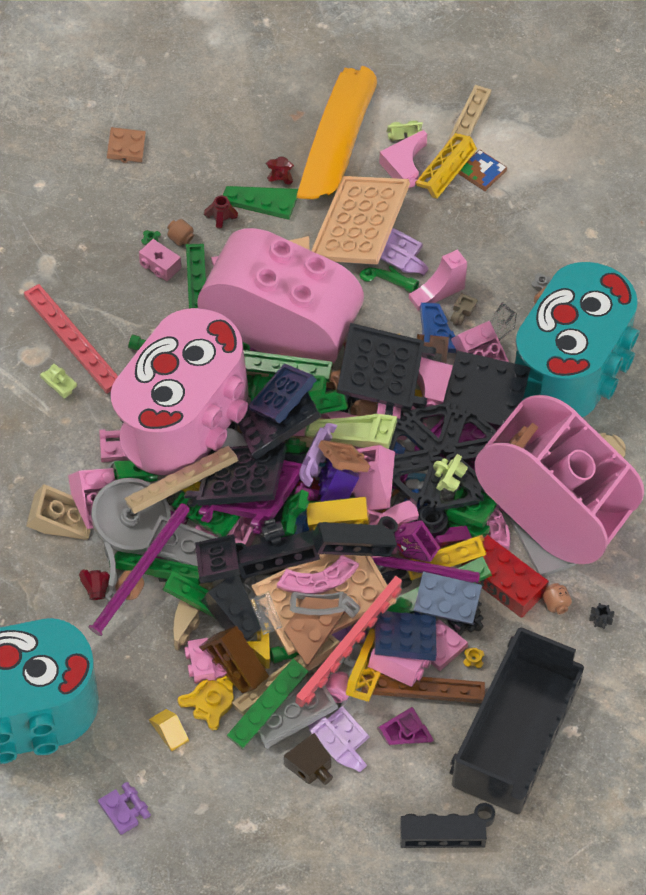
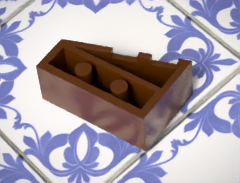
M237 626L214 634L199 646L202 651L206 649L214 658L212 662L215 665L220 664L227 672L225 676L242 694L254 690L269 677L265 667L260 663L254 650L249 646L243 633Z

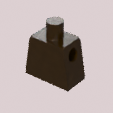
M315 733L284 755V766L307 784H311L318 778L323 785H326L333 779V776L328 771L331 768L332 759Z

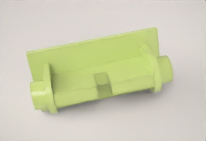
M423 122L391 123L386 132H390L388 133V140H404V134L407 133L408 138L422 131L420 129Z

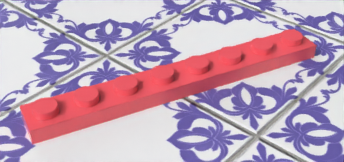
M40 284L25 291L24 297L104 392L106 394L111 392L113 383L118 377L112 368Z
M395 576L296 695V704L300 707H303L305 703L309 704L316 694L314 692L318 687H324L328 681L327 676L331 672L335 673L341 665L339 663L343 657L347 658L351 654L352 646L355 642H361L366 634L364 633L365 630L375 625L378 620L376 617L379 613H384L390 605L388 602L392 598L396 599L401 593L402 580Z

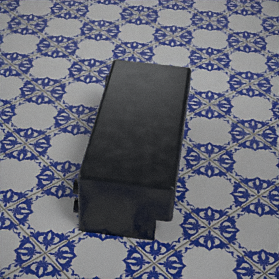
M522 627L517 629L514 637L511 636L507 646L508 650L458 753H455L450 765L452 767L449 774L453 775L452 786L515 814H520L524 808L581 684L584 670L582 664L574 661L576 649Z

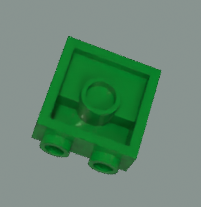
M461 487L460 490L456 491L454 500L465 498L468 495L467 492ZM482 492L481 494L484 495L483 502L480 501L479 504L448 509L445 512L450 522L461 526H466L469 523L483 528L496 508L497 503L486 492Z

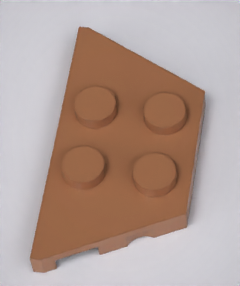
M305 597L299 607L308 609L338 607L339 600ZM345 611L328 615L294 613L284 628V633L292 642L294 649L299 653L306 667L315 658L345 614Z

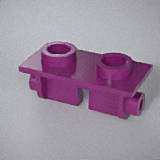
M301 483L296 488L295 494L301 489L309 492L307 498L309 501L317 502L321 499L319 491L311 488L312 484L308 487Z

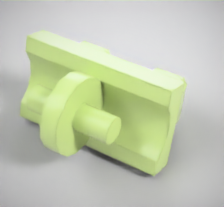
M55 364L40 374V377L63 398H67L72 394V390L77 387V383L65 373V370Z
M457 454L448 465V460L445 458L434 463L435 476L440 477L443 474L436 489L441 491L443 488H446L452 492L457 489L460 481L452 477L453 473L461 478L468 469L465 464L460 462L462 456Z

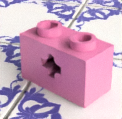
M154 239L139 251L141 266L145 269L148 268L158 278L168 281L181 269V257Z

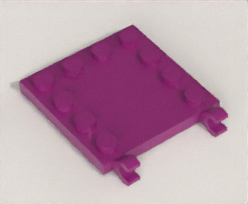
M284 460L275 500L204 505L199 510V514H203L201 521L209 523L215 510L251 518V525L255 526L253 533L261 534V527H264L265 521L276 516L301 479L299 472L302 464Z

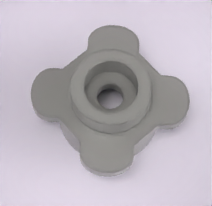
M537 273L531 285L537 291H540L547 287L552 278Z

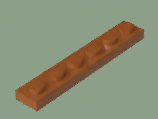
M381 673L372 695L482 703L485 694V682L422 677L420 681L416 680L411 687ZM371 674L363 675L366 680L373 678ZM362 687L361 692L368 693L366 688Z

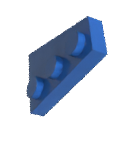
M421 302L420 315L424 342L429 343L430 335L449 337L448 353L457 354L456 348L451 341L455 334L450 330L447 324L448 320L440 304Z

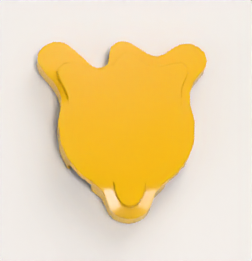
M226 676L211 681L206 679L199 683L193 692L178 697V705L183 708L195 707L193 717L206 720L210 730H217L219 728L221 717L228 713L233 705L234 684Z

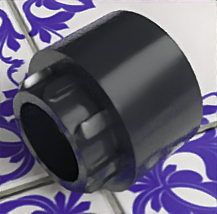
M425 505L422 509L419 508L417 510L419 517L414 522L423 521L434 539L437 536L445 535L448 524L446 512L444 510L435 512L437 505H434V510L430 511V505Z

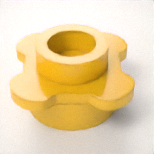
M477 648L465 650L466 658L463 664L466 667L476 666L481 668L483 666L482 657H484V652Z

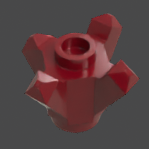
M280 156L276 159H270L265 163L269 169H272L267 177L269 182L283 180L287 185L293 183L289 170L294 165L286 157Z
M223 195L217 196L213 203L204 210L205 216H213L216 219V228L218 229L223 227V221L228 218H238V212L230 204L228 198Z
M81 570L79 573L80 581L88 592L89 600L105 599L110 579L109 573L106 571L101 572V570Z

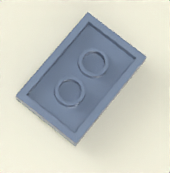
M423 572L414 612L473 625L482 585Z

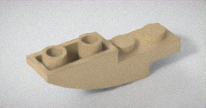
M213 582L199 584L209 591L214 588ZM182 600L179 601L175 613L173 628L174 646L177 651H179L182 645L185 646L187 644L192 630H196L200 624V610Z

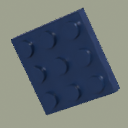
M284 363L251 401L248 408L252 412L280 424L281 421L287 418L292 408L299 404L304 394L312 389L317 379L310 373Z
M387 610L384 613H379L376 617L378 620L375 623L374 655L436 661L435 616L390 612Z

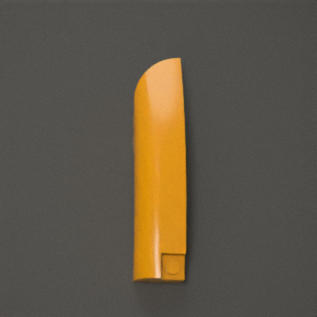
M361 66L360 70L345 67L343 72H340L318 126L300 182L297 198L317 199L320 195L332 194L339 187L349 165L364 115L377 86L376 75L366 66Z

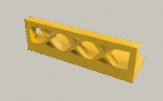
M455 133L417 179L416 185L428 189L432 198L438 199L477 150L472 138ZM457 140H461L459 144L454 145ZM441 165L440 168L434 170L436 166ZM432 177L428 183L424 182L427 178Z
M479 535L439 549L431 562L415 559L409 560L452 567L485 556L487 553L482 542L484 540L483 535ZM408 571L411 580L420 578L423 574Z
M372 628L369 630L348 679L346 695L368 702L381 675L379 671L368 667L371 652L374 649L375 629ZM371 674L373 678L366 680L363 675ZM365 687L368 693L357 691V689Z

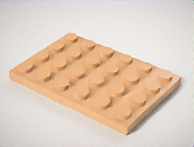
M343 176L311 251L334 262L378 264L410 186L409 179Z
M320 554V560L287 569L299 573H319L335 563L341 555ZM344 555L359 563L357 570L338 587L318 593L323 595L343 591L361 607L360 611L353 618L345 612L330 635L358 622L387 587L371 556ZM283 570L251 585V589L289 656L295 653L296 650L292 642L285 635L284 628L294 615V612L290 611L292 593L277 588V583L285 572ZM296 598V607H299L304 599ZM392 598V599L388 602V603H390L389 606L395 604V603H396V599Z

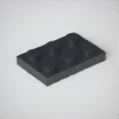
M234 534L195 542L201 584L240 575Z

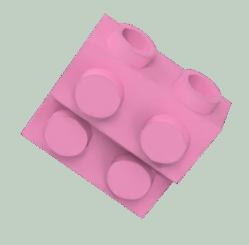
M208 638L188 641V647H184L186 659H190L191 665H188L189 677L194 678L195 684L201 683L206 679L208 681L217 680L216 678H222L227 673L220 664L215 665L212 662L214 658L206 649L202 651L199 648Z

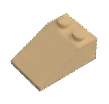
M45 484L35 492L27 527L44 534L83 540L89 539L91 529L86 528L72 495Z

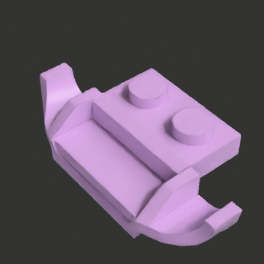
M392 228L380 259L405 273H420L424 276L429 269L423 261L416 257L423 244Z
M327 423L323 428L320 427L307 452L299 475L302 482L310 487L313 481V476L317 478L321 471L320 462L324 463L326 459L318 445L321 440L331 441V433H334L337 427L336 424Z
M343 706L328 719L324 716L308 725L310 732L317 735L324 748L337 763L353 768L359 773L367 766L355 750L370 737Z

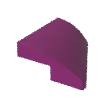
M467 526L450 527L445 535L437 536L435 540L441 549L472 537Z
M413 707L377 727V730L388 745L434 741Z

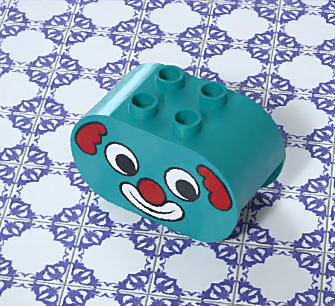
M594 262L572 263L562 267L555 273L516 335L517 351L515 364L531 368L523 400L537 395L550 396L568 404L583 418L594 410L601 397L608 400L611 399L619 382V379L615 378L619 370L627 373L635 357V352L631 350L640 333V330L633 328L638 305L637 294L631 282L622 273L609 266Z
M46 618L0 627V764H5L15 760L17 754L34 751L37 755L54 753L60 745L71 743L82 736L96 717L99 697L93 653L83 633L69 622L55 618Z

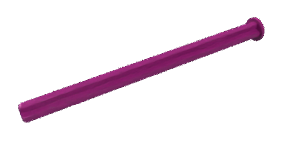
M183 503L179 505L93 625L88 626L93 633L98 636L103 635L102 631L189 513L190 510L187 505Z
M372 558L376 565L418 573L427 572L468 582L478 583L480 577L479 572L402 558Z

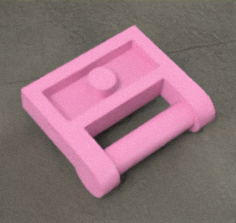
M99 430L101 462L129 460L121 448L120 441L106 442L108 438H120V430Z

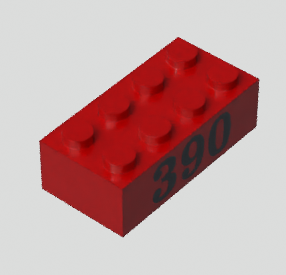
M487 535L482 541L487 553L483 558L492 576L476 584L482 585L483 590L522 618L543 597L549 581ZM473 559V560L464 562V563L461 564V566H463V565H465V564H467V563H469V562H471V561H474V560H476V559Z

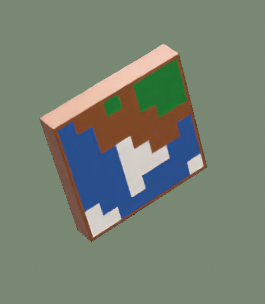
M479 149L458 174L483 191H486L507 171V167Z

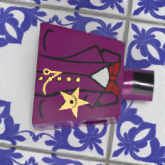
M423 521L404 523L394 534L397 543L396 547L400 549L404 557L431 562L440 549V546Z

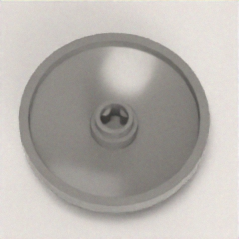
M136 478L118 479L104 486L95 497L91 511L92 525L98 537L103 542L110 544L111 548L125 553L144 552V546L159 516L170 519V508L166 498L135 514L126 504L124 498L150 485L149 482Z

